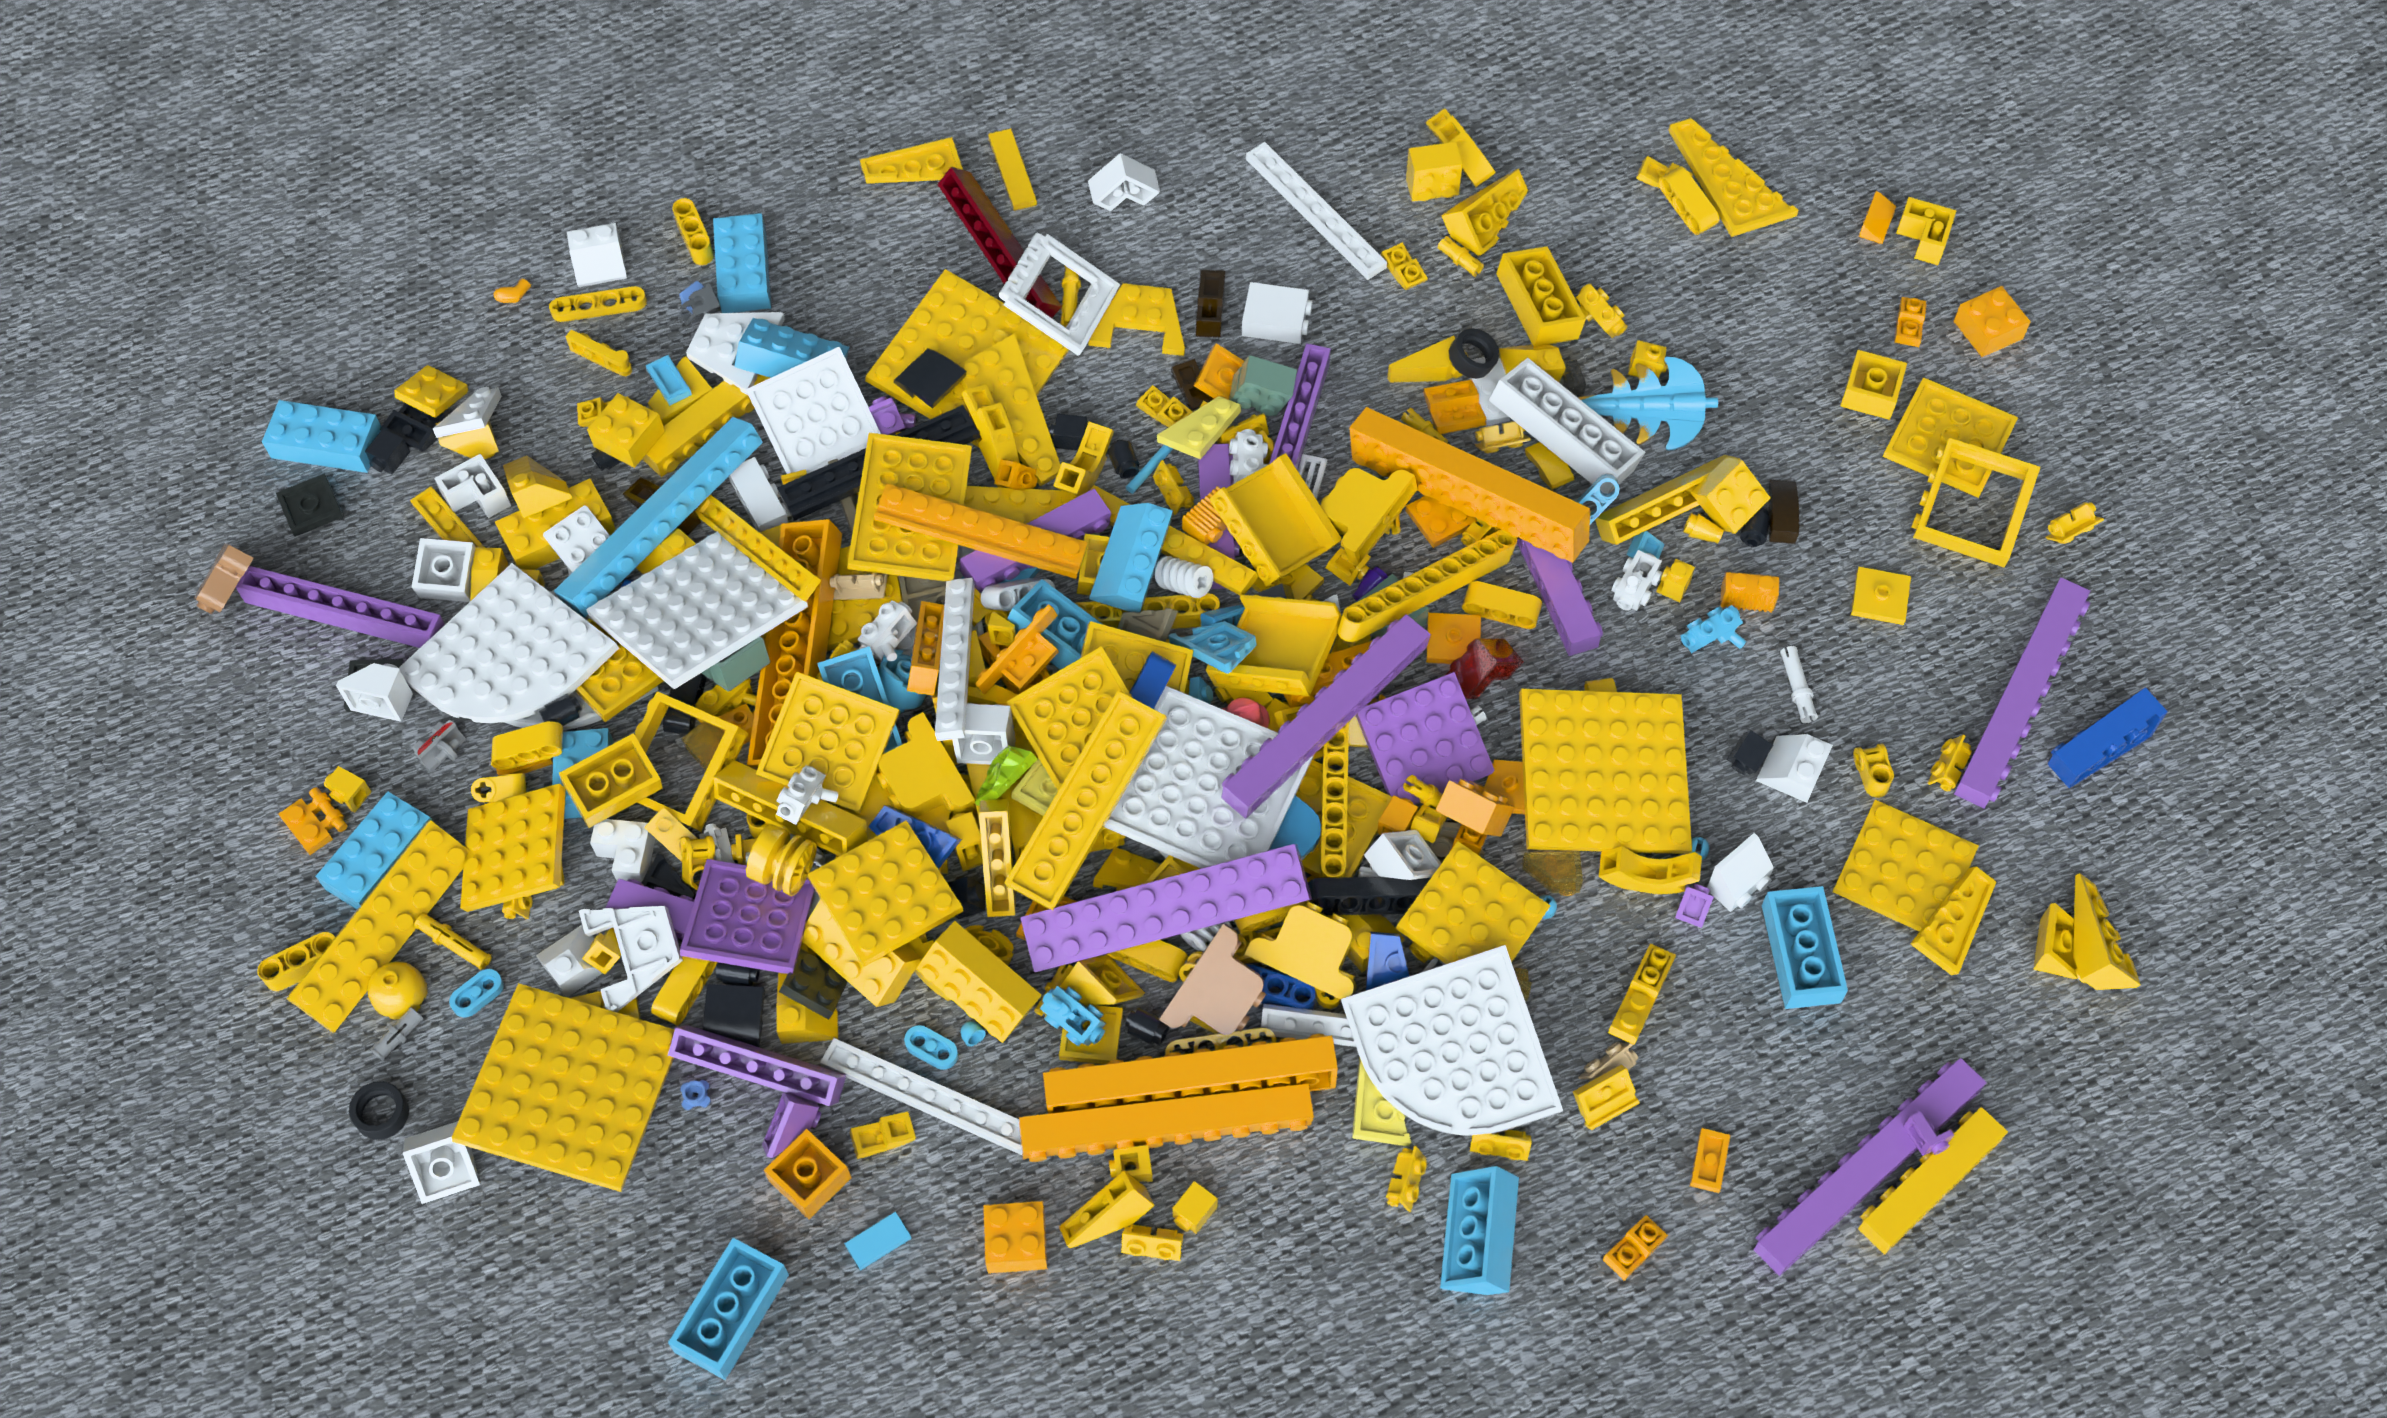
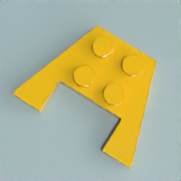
M1123 283L1088 341L1089 346L1111 348L1115 327L1165 332L1162 354L1184 356L1185 347L1171 288Z

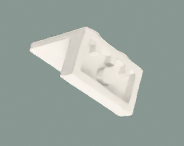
M587 506L581 507L543 533L546 541L568 567L569 575L610 537Z

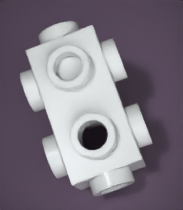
M1246 429L1237 432L1235 439L1232 438L1230 441L1229 453L1233 454V460L1230 464V475H1233L1234 483L1268 465L1263 464V458L1267 456L1268 444L1263 443V435L1256 434L1254 430Z
M1640 550L1637 551L1633 559L1628 558L1623 568L1624 576L1622 578L1617 577L1611 590L1615 592L1613 600L1617 602L1621 609L1629 611L1632 608L1637 611L1640 605H1647L1652 594L1648 590L1651 585L1657 586L1663 572L1659 571L1662 560Z
M891 600L890 603L883 604L879 609V615L872 623H867L863 626L862 634L857 639L861 644L859 650L870 646L872 655L877 660L882 661L884 655L888 661L896 660L897 654L894 649L917 624L911 616V608L902 601L896 603Z
M806 765L802 768L800 774L797 772L793 774L788 784L789 789L786 787L782 789L777 799L780 805L776 815L796 825L811 803L818 804L820 799L836 803L838 792L822 788L826 775Z

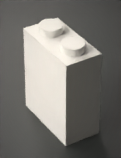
M1250 282L1242 320V336L1301 344L1302 335H1307L1309 320H1305L1306 315H1311L1313 301L1308 300L1309 290Z

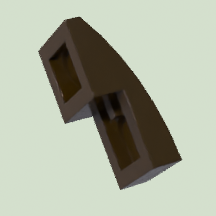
M1195 359L1171 367L1173 377L1191 411L1200 408L1203 401L1209 403L1214 400L1211 396L1194 387L1200 374Z

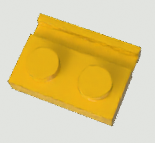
M1619 1065L1573 1091L1580 1113L1585 1119V1126L1590 1130L1639 1104L1628 1070L1623 1065Z

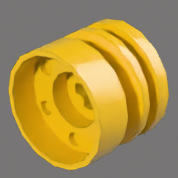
M769 824L762 830L751 850L746 867V876L763 885H767L772 881L775 890H783L785 894L792 897L799 892L808 878L807 874L812 869L817 845L809 839L804 841V838L799 835L794 836L790 840V832L788 830Z

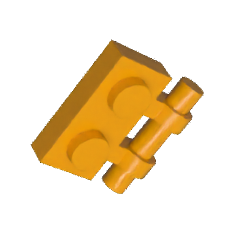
M318 787L311 789L309 792L313 799L310 804L306 805L303 799L300 798L278 813L309 855L333 840L328 833L329 830L335 827L338 832H343L348 827L344 821V815L340 810L335 809L331 805L330 797L326 793H322ZM322 810L326 817L320 822L315 814Z

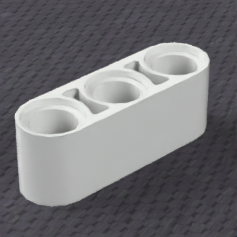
M1026 578L987 586L981 593V603L986 609L1010 611L1041 579ZM1043 579L1045 582H1047L1049 585L1055 588V585L1051 580Z

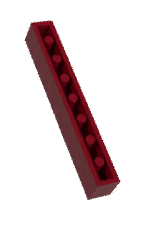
M950 167L937 185L1005 285L1023 255L1024 250L972 173ZM1039 274L1025 300L1050 318H1053L1062 305Z

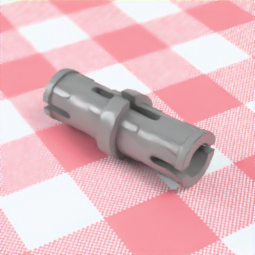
M410 1007L393 1026L389 1025L386 1028L388 1031L369 1050L383 1062L400 1043L404 1044L407 1039L405 1037L423 1021V1017ZM406 1024L407 1026L389 1044H387V1042L401 1029V1027Z

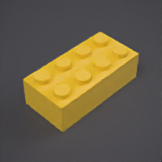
M1548 246L1503 253L1496 275L1532 345L1541 346L1579 339L1586 318Z
M590 478L569 488L572 495L570 500L526 518H523L519 510L495 521L498 531L519 569L536 570L560 559L544 538L543 533L583 506L588 507L609 535L616 531L612 517Z
M821 899L805 924L802 941L876 1007L891 1004L897 1000L922 960V957L907 944H904L863 967Z
M956 921L937 938L916 968L926 980L931 981L947 998L953 1000L969 1017L975 1019L987 1029L990 1035L996 1037L1002 1043L1018 1027L1042 996Z

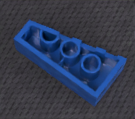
M2145 687L2105 717L2099 719L2091 727L2077 733L2067 744L2063 742L2056 746L2051 752L2053 756L2048 765L2064 784L2071 788L2152 737L2168 711Z

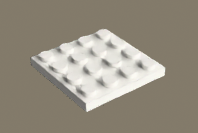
M840 347L746 389L786 474L805 469L807 474L827 466L828 461L840 460L865 449L869 433L881 434Z

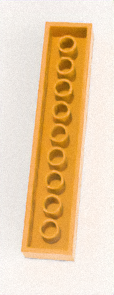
M1368 407L1362 411L1349 427L1352 461H1355L1360 466L1368 467L1381 476L1390 477L1397 470H1405L1415 475L1417 491L1421 494L1439 500L1446 506H1452L1470 517L1486 522L1491 527H1497L1508 532L1513 537L1521 538L1537 548H1542L1553 553L1558 558L1566 559L1572 563L1589 542L1590 508Z
M830 519L781 524L778 547L821 579V582L806 601L807 608L766 632L764 643L770 663L760 670L747 766L755 770L758 769L795 673L799 672L815 678L820 672L817 663L826 661L835 587L830 586V578L834 577L838 571L842 533Z
M1314 1034L1309 1036L1308 1039L1284 1038L1277 1043L1270 1044L1265 1041H1259L1246 1047L1228 1045L1223 1047L1222 1050L1198 1049L1192 1054L1182 1055L1181 1053L1173 1052L1161 1058L1142 1056L1137 1058L1136 1061L1112 1060L1106 1065L1098 1066L1087 1063L1078 1066V1068L1067 1070L1064 1067H1056L1050 1069L1049 1072H1044L1043 1078L1048 1114L1299 1084H1309L1310 1091L1336 1088L1338 1067L1333 1037L1325 1036L1324 1034Z

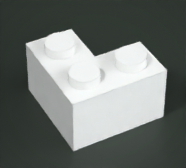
M1121 153L1088 180L1093 203L1109 211H1112L1126 198L1145 205L1160 193L1155 170Z
M481 454L434 478L442 496L454 512L477 501L487 517L490 518L511 506L504 488Z
M605 819L594 825L590 844L597 857L614 858L612 872L616 881L619 878L626 881L628 879H634L639 882L643 881L650 867L656 839L644 828L648 823Z

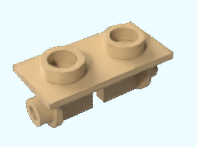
M878 573L862 575L835 574L834 577L830 578V586L835 587L833 599L884 598L888 575Z
M1620 1042L1612 1044L1605 1050L1607 1054L1600 1060L1598 1058L1594 1059L1584 1067L1585 1072L1579 1076V1079H1589V1081H1592L1619 1065H1623L1627 1070L1631 1069L1636 1065V1060L1638 1059L1637 1054L1633 1050H1628L1633 1044Z

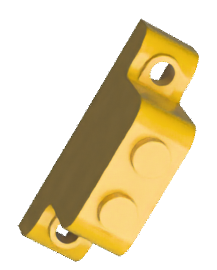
M1352 468L1337 480L1334 489L1322 499L1320 506L1337 532L1343 536L1341 546L1344 547L1349 561L1358 565L1366 554H1369L1418 490L1415 475L1405 470H1397L1387 480H1381L1359 468Z
M922 712L912 717L908 722V731L904 732L908 742L884 753L878 763L880 773L875 775L882 789L887 788L890 796H888L891 806L915 818L941 805H945L948 811L954 815L975 812L976 807L973 795L941 741H937L935 731L925 714Z
M1307 901L1305 906L1297 905L1289 910L1277 939L1262 933L1260 938H1255L1249 943L1245 955L1339 999L1355 994V976L1341 970L1355 935L1353 929L1347 925L1349 920L1333 913L1332 917L1321 913L1322 907Z

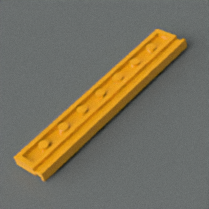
M886 483L878 509L874 514V520L1074 579H1077L1088 547V542L888 483Z

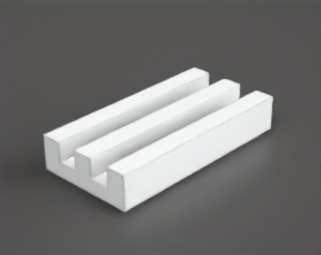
M1302 454L1298 472L1302 477L1306 462H1311L1305 482L1309 489L1316 464H1320L1312 493L1317 500L1327 459Z

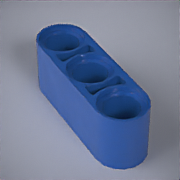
M1152 651L1130 691L1132 698L1154 709L1176 664Z
M1247 964L1248 967L1259 973L1264 980L1262 991L1266 995L1261 1001L1262 1004L1314 1009L1316 993L1313 986L1298 979ZM1271 987H1279L1282 989V992L1274 994L1269 989ZM1302 995L1308 997L1309 1000L1303 1003L1295 998Z

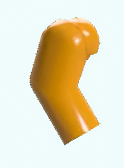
M522 278L515 287H500L494 291V298L501 303H517L529 290L531 284Z

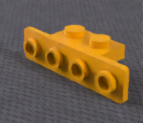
M1048 604L1045 608L1038 610L1031 624L1026 629H1021L1016 634L1014 642L1008 648H1004L999 652L994 664L979 674L975 685L980 692L985 695L1002 676L1023 692L1059 653L1058 649L1041 635L1057 617V613L1051 605Z

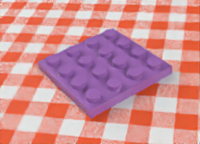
M1455 672L1365 706L1356 714L1385 790L1392 797L1394 795L1399 798L1409 799L1414 805L1420 803L1418 797L1406 792L1403 788L1404 783L1414 786L1406 781L1411 775L1416 776L1427 785L1432 784L1436 786L1439 792L1443 794L1449 780L1459 782L1461 778L1466 781H1476L1494 772L1493 765Z
M707 859L680 947V956L785 974L793 973L805 931V924L808 920L815 894V888L810 880L807 878L799 892L791 897L785 894L783 890H775L772 881L767 885H763L749 879L746 876L747 865Z

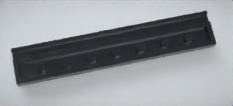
M962 405L894 436L965 445L979 439L980 432L976 429L974 422ZM866 448L777 487L778 494L788 512H790L793 521L858 493Z

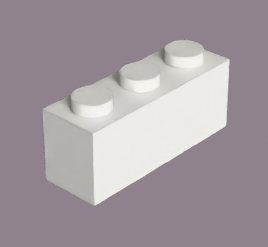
M753 457L744 461L729 475V480L754 527L759 532L779 526L782 523H789L788 517L791 514L784 503L779 502L778 498L780 496L774 483L769 484L767 479L770 477L764 464L759 466L756 458Z

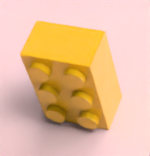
M634 733L559 773L565 789L588 828L663 789L659 775Z

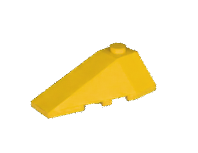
M1520 170L1512 171L1444 213L1442 218L1451 238L1478 256L1493 247L1499 240L1498 232L1501 228H1506L1509 223L1507 220L1511 211L1517 210L1528 192Z
M2081 873L2075 876L2073 957L2077 966L2075 973L2082 983L2086 982L2096 990L2137 988L2141 986L2130 955L2128 953L2123 954L2116 942L2122 939L2118 930H2115L2112 924L2105 919L2109 916V912L2096 885Z

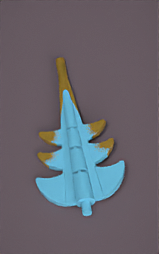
M1665 357L1664 360L1669 371V380L1666 386L1660 385L1657 376L1648 367L1637 363L1635 368L1639 376V385L1636 390H1631L1627 379L1619 371L1612 369L1611 375L1614 384L1612 393L1577 397L1597 414L1612 416L1614 427L1622 434L1626 432L1631 418L1637 419L1640 428L1639 437L1636 441L1637 445L1647 442L1657 432L1661 421H1666L1670 429V438L1666 445V450H1675L1693 441L1704 424L1705 408H1718V397L1705 398L1704 383L1697 370L1684 360L1674 357Z

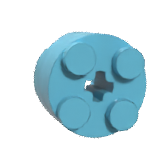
M895 650L897 654L896 660L888 661L884 655L878 673L889 705L899 709L900 713H902L905 709H915L921 706L926 694L907 691L912 654L909 656L902 654L903 650Z

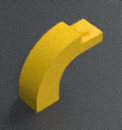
M1088 422L1074 459L1070 464L1062 462L1053 486L1077 496L1088 492L1096 483L1107 460L1106 452L1114 431L1110 428Z
M1620 846L1601 852L1598 877L1612 885L1627 890L1651 894L1685 892L1686 885L1700 881L1702 856L1692 852L1669 859H1652L1637 855L1627 848Z

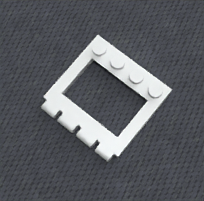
M1036 233L1009 276L1008 281L1000 291L999 297L1005 301L1004 306L1079 356L1120 284L1047 234L1044 237L1042 234ZM1050 256L1091 283L1066 328L1025 300Z

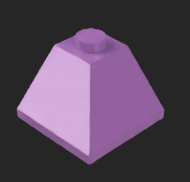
M783 1092L762 1143L767 1157L773 1158L784 1151L806 1129L810 1131L811 1127L816 1128L821 1116V1112L818 1111L819 1106L817 1102Z

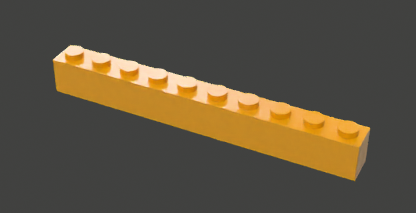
M1299 1084L1019 1117V1130L1023 1159H1029L1030 1162H1040L1046 1160L1047 1156L1058 1155L1059 1158L1064 1159L1074 1157L1076 1153L1080 1152L1098 1155L1104 1153L1105 1149H1123L1139 1145L1157 1148L1163 1146L1164 1142L1173 1141L1177 1145L1191 1143L1192 1139L1204 1138V1141H1215L1221 1139L1223 1135L1232 1134L1234 1138L1249 1136L1250 1132L1261 1131L1262 1134H1273L1282 1128L1300 1131L1306 1129L1307 1125H1311L1314 1115L1309 1084Z

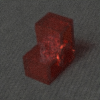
M1477 638L1468 644L1467 651L1462 657L1457 658L1451 663V669L1445 675L1455 672L1465 699H1477L1494 680L1509 679L1524 661L1505 639Z

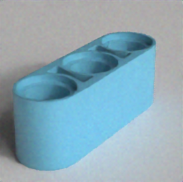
M1604 474L1576 501L1582 505L1586 501H1593L1597 505L1596 509L1590 512V524L1618 496V480L1613 475ZM1604 482H1611L1614 484L1615 489L1611 493L1606 494L1600 490V486Z

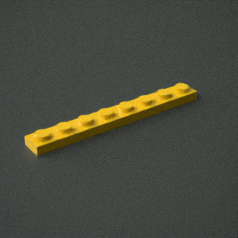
M1093 485L1090 490L1095 489L1111 511L1109 525L1114 527L1120 507L1131 504ZM1169 526L1161 550L1162 554L1193 562L1194 564L1208 566L1213 572L1214 582L1240 596L1245 595L1257 580L1258 575L1252 569Z
M711 494L696 509L695 512L699 519L714 531H718L723 538L806 602L821 582V579Z

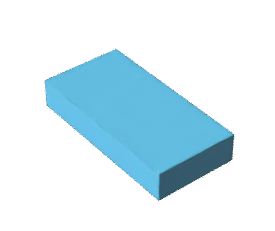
M669 355L645 365L669 406L692 395L690 388Z
M894 1212L844 1244L861 1271L909 1241L911 1236L897 1213Z

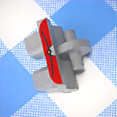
M448 720L446 723H437L432 728L433 735L427 741L419 740L413 746L414 754L431 773L446 758L454 761L458 757L454 751L467 740L451 720Z

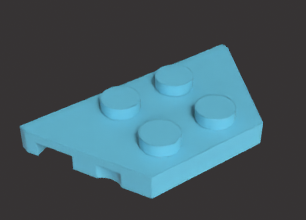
M1226 621L1193 628V635L1179 637L1176 633L1168 635L1170 644L1192 649L1193 657L1226 674L1230 673L1257 646L1254 635Z

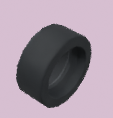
M1470 328L1463 330L1449 348V359L1453 367L1460 374L1468 378L1478 379L1485 377L1497 364L1500 357L1496 341L1481 329ZM1463 344H1471L1477 347L1483 353L1486 363H1478L1471 360L1466 355Z
M374 1081L364 1085L354 1094L350 1101L349 1116L351 1122L363 1136L373 1140H383L394 1136L404 1127L408 1120L409 1106L407 1099L395 1085L385 1081ZM376 1097H391L396 1104L392 1117L380 1125L371 1126L367 1124L362 1116L365 1106Z

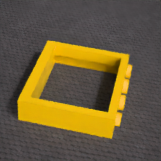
M1949 438L1945 447L1940 445L1935 460L1940 462L1937 469L1932 467L1927 482L1932 483L1929 491L1924 490L1919 504L1924 506L1922 513H1916L1911 528L1916 529L1913 538L2005 567L2011 556L2040 467ZM1950 457L2023 480L1999 551L1926 527Z
M657 691L647 705V712L642 722L637 725L635 730V736L645 753L668 707L725 730L685 814L647 797L637 802L656 812H659L664 807L680 823L701 832L717 800L714 798L713 776L737 759L749 733L739 726Z

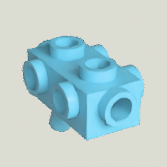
M1733 605L1724 610L1721 606L1707 613L1709 619L1703 622L1701 618H1698L1687 625L1689 629L1687 632L1680 635L1683 645L1690 650L1691 654L1715 639L1721 644L1729 640L1739 649L1746 643V640L1735 632L1736 628L1743 624L1739 611Z
M1057 986L1055 989L1048 991L1043 996L1042 1002L1044 1004L1040 1008L1047 1014L1044 1019L1057 1029L1059 1026H1062L1068 1031L1065 1036L1077 1046H1080L1081 1043L1089 1046L1091 1042L1096 1044L1105 1034L1103 1027L1106 1023L1100 1019L1103 1016L1100 1010L1092 1004L1085 1007L1079 1002L1082 996L1071 987L1064 990ZM1086 1021H1089L1091 1024L1086 1029V1031H1084L1083 1024Z

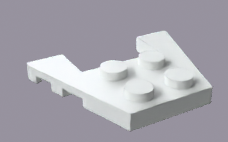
M784 313L705 314L686 352L688 359L710 373L718 374L725 382L730 385L734 384L740 388L741 392L748 395L746 389L754 385L757 374L735 367L739 341L752 318L765 319L769 323L782 326L785 320Z
M665 906L629 907V909L604 908L603 910L582 909L579 911L584 932L587 936H592L613 927L615 930L628 979L600 989L607 1010L618 1012L683 961L682 956H680V948L669 910Z

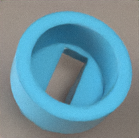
M1701 837L1691 839L1692 852L1696 851L1697 843L1701 844V852L1698 854L1702 856V860L1705 859L1710 849L1707 840Z
M1549 895L1540 896L1539 898L1543 901L1550 902L1549 905L1551 906L1543 916V919H1549L1555 915L1554 912L1557 910L1556 900Z
M976 1021L966 1022L960 1031L961 1038L967 1046L976 1045L986 1035L985 1030Z

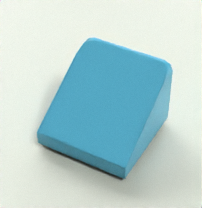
M1644 531L1633 537L1626 555L1634 558L1637 551L1640 550L1644 553H1650L1659 559L1665 544L1648 531Z

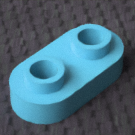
M485 969L456 989L449 1000L450 1007L454 1013L460 1017H470L499 996L504 987L501 976L495 970ZM494 983L491 989H485L487 984ZM465 1001H471L468 1007H462V1004Z
M921 1025L914 1026L906 1032L904 1041L910 1054L941 1070L949 1069L956 1064L958 1051L956 1045L951 1040ZM919 1039L925 1041L922 1046H916L915 1042ZM941 1053L949 1054L948 1058L944 1060L940 1059L939 1055Z

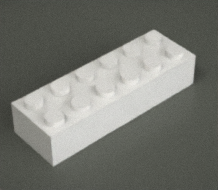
M1529 358L1525 359L1499 380L1489 399L1491 403L1591 484L1604 474L1613 475L1620 484L1634 472L1645 454V451ZM1604 482L1600 486V490L1606 494L1615 489L1614 484L1611 482Z

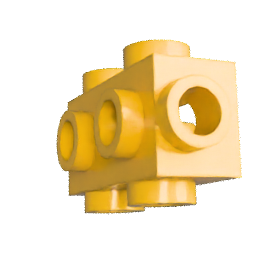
M1591 284L1585 285L1575 298L1579 301L1580 309L1587 321L1595 319L1611 338L1624 333L1628 327L1622 320L1625 314L1616 304L1611 307L1606 302L1610 297L1601 287L1596 290Z
M748 678L729 692L717 684L713 689L704 692L695 705L697 709L719 717L744 705V703L755 706L757 695H753L750 686L751 679ZM697 719L701 724H706V722ZM709 724L713 729H716V728H717V727H715V726Z

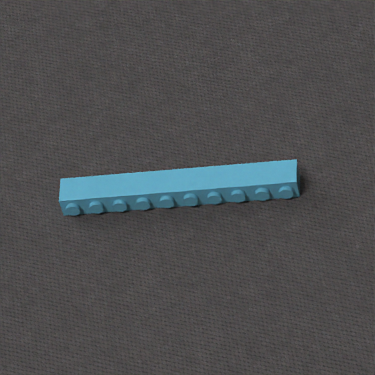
M732 417L554 590L558 598L585 618L588 615L587 608L604 599L763 443L753 425Z

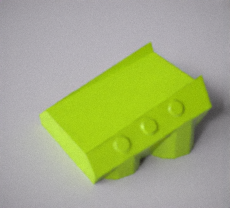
M1010 745L998 753L990 764L987 778L982 784L974 803L980 806V800L998 799L1038 758L1031 751Z

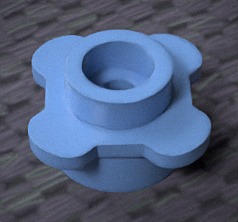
M705 1080L690 1081L681 1086L680 1091L684 1098L682 1107L685 1110H691L697 1106L705 1108L710 1104L711 1100L707 1095V1090L709 1089L708 1082ZM698 1093V1096L693 1097V1094Z

